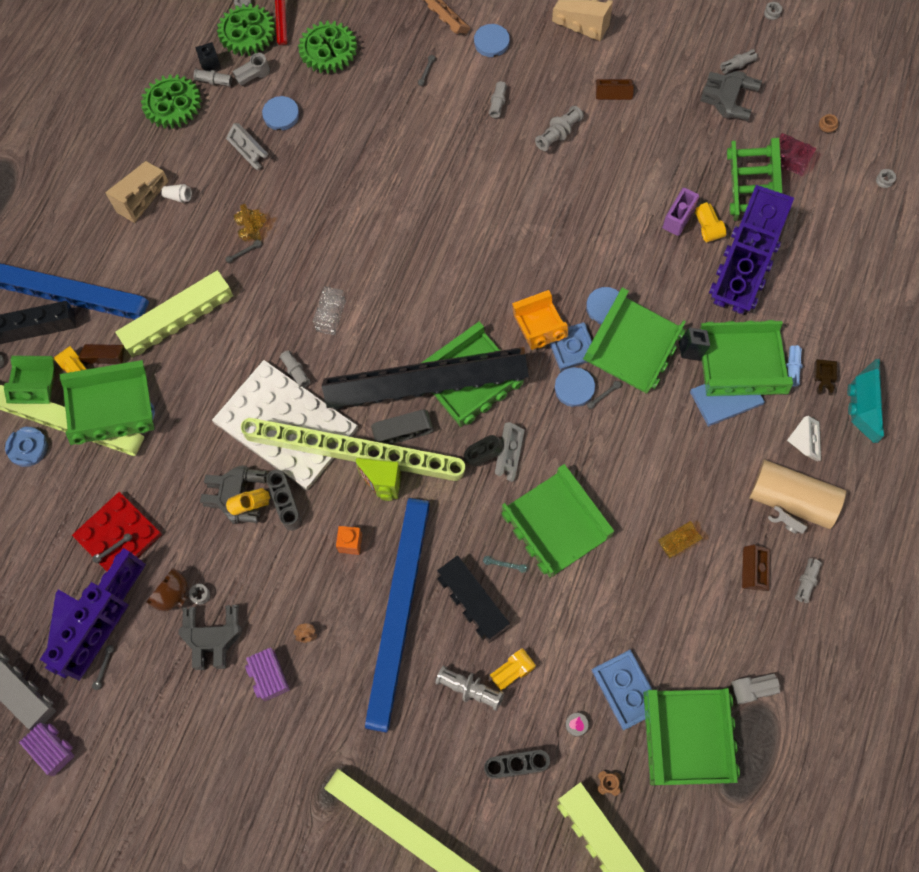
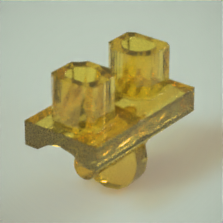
M245 203L240 205L241 211L234 215V219L239 226L245 225L244 228L238 230L240 239L243 241L250 239L262 240L259 229L266 222V215L259 213V210L248 209Z
M689 521L658 539V543L668 558L671 559L700 542L703 538L696 531L693 523Z

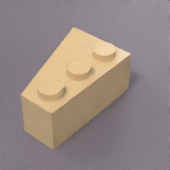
M558 0L553 8L552 21L592 39L601 41L610 26L613 1L608 0L605 3L598 2V0Z
M145 161L105 193L116 212L135 223L168 183V179L163 170Z

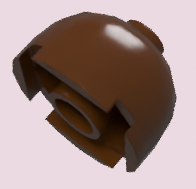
M172 568L146 603L154 609L164 612L171 611L176 606L180 608L188 598L185 596L188 589L185 577L175 568Z

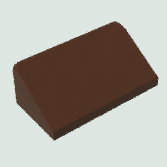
M597 79L596 99L631 100L634 89L633 81L631 79Z
M85 344L79 359L85 364H122L124 345Z
M755 544L743 547L742 588L769 591L770 549Z

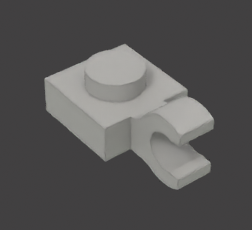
M774 506V509L779 512V516L774 518L769 515L768 519L771 522L783 521V523L787 524L785 528L795 534L797 532L804 533L807 528L806 523L786 513L781 507Z

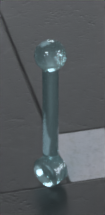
M485 556L483 559L485 565L495 564L517 569L521 573L527 570L524 564L519 566L492 560L489 556Z

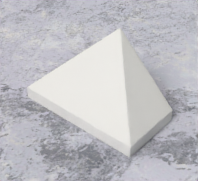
M806 416L787 441L807 457L815 461H821L819 421Z

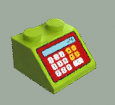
M356 458V465L360 476L377 497L385 501L398 499L401 481L398 462Z

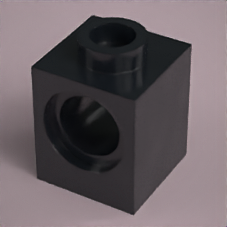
M213 42L195 47L202 70L210 72L211 70L216 72L222 70Z
M689 327L679 341L681 358L700 361L710 347L708 331Z

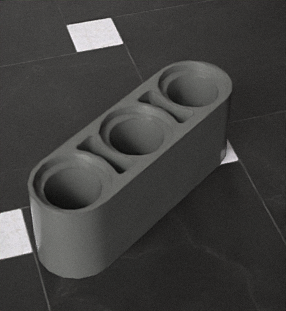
M428 410L411 412L378 421L371 425L375 442L389 445L425 436L434 430Z
M272 470L268 473L266 479L279 519L287 530H296L301 525V517L289 482L281 470ZM276 479H282V482L280 484L273 485V482ZM289 497L286 503H279L281 498ZM294 515V521L286 522L288 516Z
M543 750L489 758L485 762L484 771L488 778L495 780L544 772L548 768L550 758ZM537 755L545 758L546 764L542 768L536 767L533 763V758ZM513 759H520L523 762V769L514 771L510 766ZM492 762H497L501 766V771L496 775L488 771V766Z

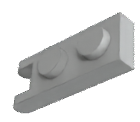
M234 123L226 139L256 170H260L262 166L259 164L258 159L260 156L266 158L268 153L239 123Z
M508 422L504 424L501 439L503 448L498 455L495 474L501 476L505 470L507 471V480L513 482L516 476L525 430Z

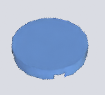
M484 25L474 35L475 48L483 56L494 57V55H502L509 47V34L500 25Z
M274 97L268 100L263 107V120L273 130H287L298 121V106L289 97Z
M601 287L594 290L589 295L586 303V311L589 317L602 325L619 291L610 287Z
M573 367L565 369L556 378V397L567 406H584L594 395V379L589 372L582 368Z
M22 427L9 436L6 441L5 452L14 464L21 467H30L44 458L48 442L38 429Z

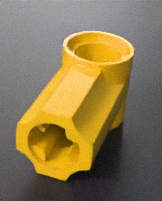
M703 203L695 209V214L701 225L702 237L706 243L726 237V227L722 220H718L711 204Z
M71 346L53 357L67 373L87 370Z
M264 488L240 493L227 500V510L232 515H239L269 505L270 495Z
M522 648L509 657L505 664L491 673L490 677L502 691L519 677L522 678L530 673L536 665Z

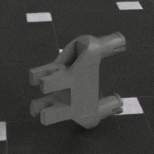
M735 71L726 75L710 72L700 101L714 105L725 118L735 117L748 121L752 109L736 105L735 101L738 92L742 88L758 92L762 80L748 77L745 72Z
M240 465L222 476L205 475L204 483L207 484V487L219 489L218 495L201 494L200 503H203L204 507L221 509L233 524L240 523V521L258 524L259 519L257 517L260 518L259 510H250L239 515H232L228 512L226 503L230 497L243 493L247 482L265 484L267 471L251 470L246 465Z
M230 605L225 606L226 622L223 627L197 628L195 627L197 608H182V627L178 630V634L192 649V668H195V670H205L206 652H214L213 667H216V669H226L227 651L242 633V627L238 624V605H232V607Z

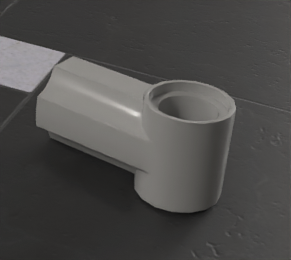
M255 53L251 56L248 63L232 72L239 85L242 86L256 77H266L270 72V68L265 55Z
M775 674L753 679L751 677L742 678L731 682L737 704L757 700V698L780 693L779 681Z

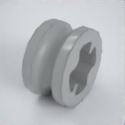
M777 2L768 3L764 16L769 20L778 19L782 12V6Z
M890 169L881 170L876 177V183L882 188L892 186L896 180L895 173Z
M195 584L189 590V597L195 604L202 605L209 600L210 591L203 584ZM199 589H200L202 592L205 591V593L202 594V598H201V599H199L198 597H195V595L198 594L197 591H198Z

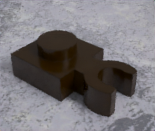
M816 359L814 362V381H820L817 387V394L820 395L823 387H825L829 391L828 395L831 396L834 392V385L832 383H835L837 380V361Z

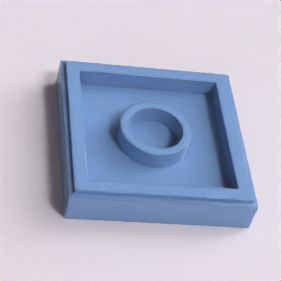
M584 322L568 327V337L549 343L560 371L588 363L583 360V357L592 340Z

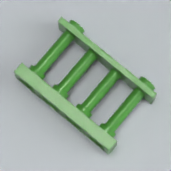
M771 138L770 144L766 145L765 148L736 149V141H732L730 148H727V160H731L733 203H730V215H733L734 221H738L739 212H745L748 204H739L738 194L753 193L756 186H738V175H770L771 182L759 186L782 193L779 138ZM766 155V157L770 158V164H767V166L737 168V157Z

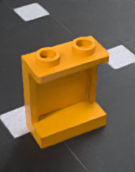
M549 290L512 303L513 316L531 350L542 348L549 343L568 337V325L561 320L555 309Z

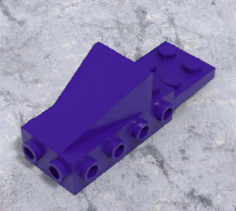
M759 185L755 186L740 226H735L731 235L734 238L732 246L727 245L723 255L727 257L725 264L720 263L716 275L719 276L717 283L713 282L709 294H712L711 300H714L713 304L723 308L725 305L733 307L732 311L739 314L748 313L750 309H755L758 298L755 296L758 290L762 291L766 279H763L765 271L769 272L773 264V260H770L773 252L777 253L781 242L778 239L794 197Z
M123 548L115 556L108 572L102 576L100 584L96 585L91 582L83 590L79 601L61 590H57L47 649L40 658L41 661L47 664L45 666L47 670L65 679L70 676L78 681L81 680L129 606L123 600L146 566L143 561ZM101 623V627L98 629L97 625Z

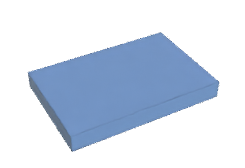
M705 384L690 391L708 427L764 404L761 395L706 396Z
M631 650L591 669L623 731L645 720L643 692L652 690Z

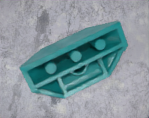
M875 359L848 385L847 394L851 400L848 406L851 422L873 443H878L884 437L880 359Z

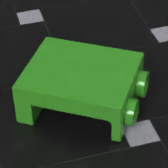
M11 356L12 369L9 383L4 384L6 403L50 404L55 375L53 357Z

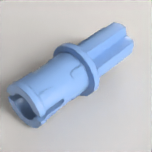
M798 345L790 346L788 363L786 364V368H788L787 375L792 377V386L800 385V369L803 367L801 364L802 349Z

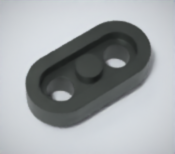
M489 435L470 445L464 453V459L472 466H479L499 455L502 451L503 443L495 435Z

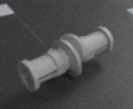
M571 106L569 112L565 115L553 117L550 121V127L542 135L535 138L537 147L540 150L547 151L553 142H556L558 139L565 140L567 135L571 133L573 125L583 119L582 110L577 106Z
M443 665L436 678V684H443L456 692L463 693L464 702L474 698L480 703L483 702L492 706L495 711L499 709L504 697V692H497L484 684H480L481 678L478 677L474 682L473 673H470L469 677L466 678L464 675L447 670V667Z

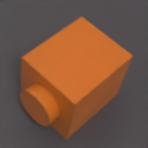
M338 527L336 548L339 553L360 555L363 535L360 528Z

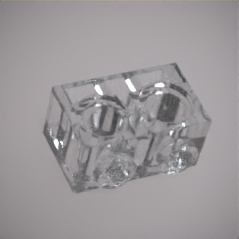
M324 286L313 319L317 332L331 335L336 334L346 302L343 290Z

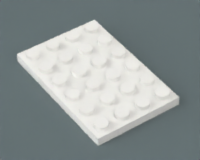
M265 360L262 361L212 419L214 424L273 467L281 470L284 475L306 491L309 490L334 458L250 442L243 436L241 423L247 418H255L352 437L358 429V426L333 408H327L325 402L305 388H299L295 381ZM251 426L246 430V432L253 433L255 432L256 427ZM271 430L267 433L266 436L274 437L277 434V432ZM291 434L287 437V440L294 441L298 436ZM311 438L307 444L315 445L318 440ZM331 442L327 447L329 449H336L338 444Z

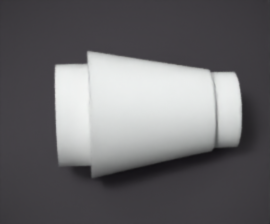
M186 184L164 186L162 188V196L185 203L191 200L192 191Z

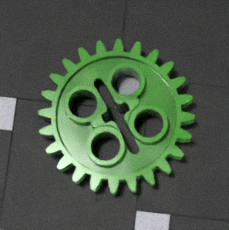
M252 3L245 7V4H242V8L236 5V10L229 8V14L223 13L225 18H220L221 23L217 24V33L220 43H222L224 48L227 47L228 52L233 50L235 55L240 52L241 56L247 52L250 56L251 51L258 53L257 49L264 51V45L270 46L269 41H273V36L276 35V27L273 17L269 11H265L264 7L260 9L259 5H256L253 8Z
M327 20L326 24L323 25L320 21L319 26L312 24L313 29L307 28V33H302L303 38H299L300 44L298 45L300 58H302L303 63H306L308 68L312 66L313 71L319 69V72L322 73L323 70H326L327 74H329L330 70L333 69L336 73V68L339 67L343 70V65L349 66V61L354 60L353 56L356 55L357 49L356 37L353 36V31H349L348 26L343 28V23L337 26L336 21L329 24Z
M169 74L168 79L162 76L161 81L155 79L156 84L149 83L151 88H145L146 94L141 95L143 98L141 100L142 110L146 118L152 124L156 123L157 127L162 124L164 129L168 125L173 129L175 124L181 127V122L188 124V118L194 119L192 114L198 115L197 109L201 108L200 102H202L196 84H193L191 79L187 81L185 76L180 79L178 74L175 78H172L171 74Z

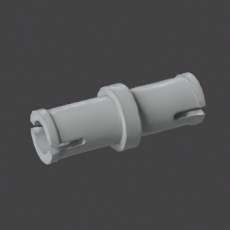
M751 49L746 53L737 54L732 59L722 62L720 64L721 71L726 69L722 73L727 74L735 69H742L746 64L757 60V53L752 55L755 50Z
M199 69L194 70L195 81L228 87L232 85V75L217 73L215 70H211V72Z
M502 81L496 83L495 92L491 96L489 114L492 118L500 117L502 105L505 104L507 85Z
M291 351L283 352L280 355V359L287 367L288 374L293 376L299 388L307 387L311 381L304 373L301 363L296 361Z
M813 558L808 559L804 574L799 579L801 583L795 596L796 600L803 602V599H805L804 603H809L813 587L818 583L816 578L822 566L819 560L814 559L813 563Z

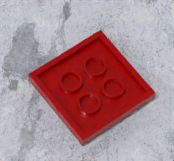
M118 492L72 536L93 557L96 554L100 555L124 538L125 534H131V541L123 543L102 558L99 564L108 572L115 556L123 548L138 558L162 534Z

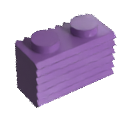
M682 188L665 216L662 228L679 236L696 209L699 194Z
M271 647L246 658L248 665H245L249 677H254L256 685L253 686L257 698L261 697L262 700L268 701L290 691L275 651Z
M39 723L19 743L47 775L55 776L74 757V754L71 752L73 748L66 740L63 739L61 741L58 738L57 734L59 732L50 723L48 725Z

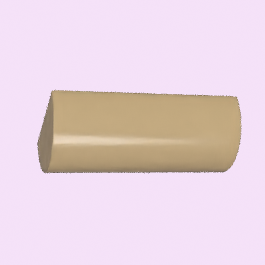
M764 459L749 498L773 508L774 506H779L786 513L831 529L842 509L846 490Z

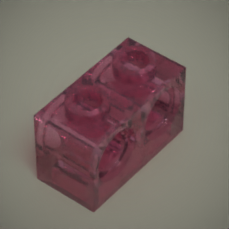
M781 133L779 136L781 167L802 176L812 160L816 148L790 135Z

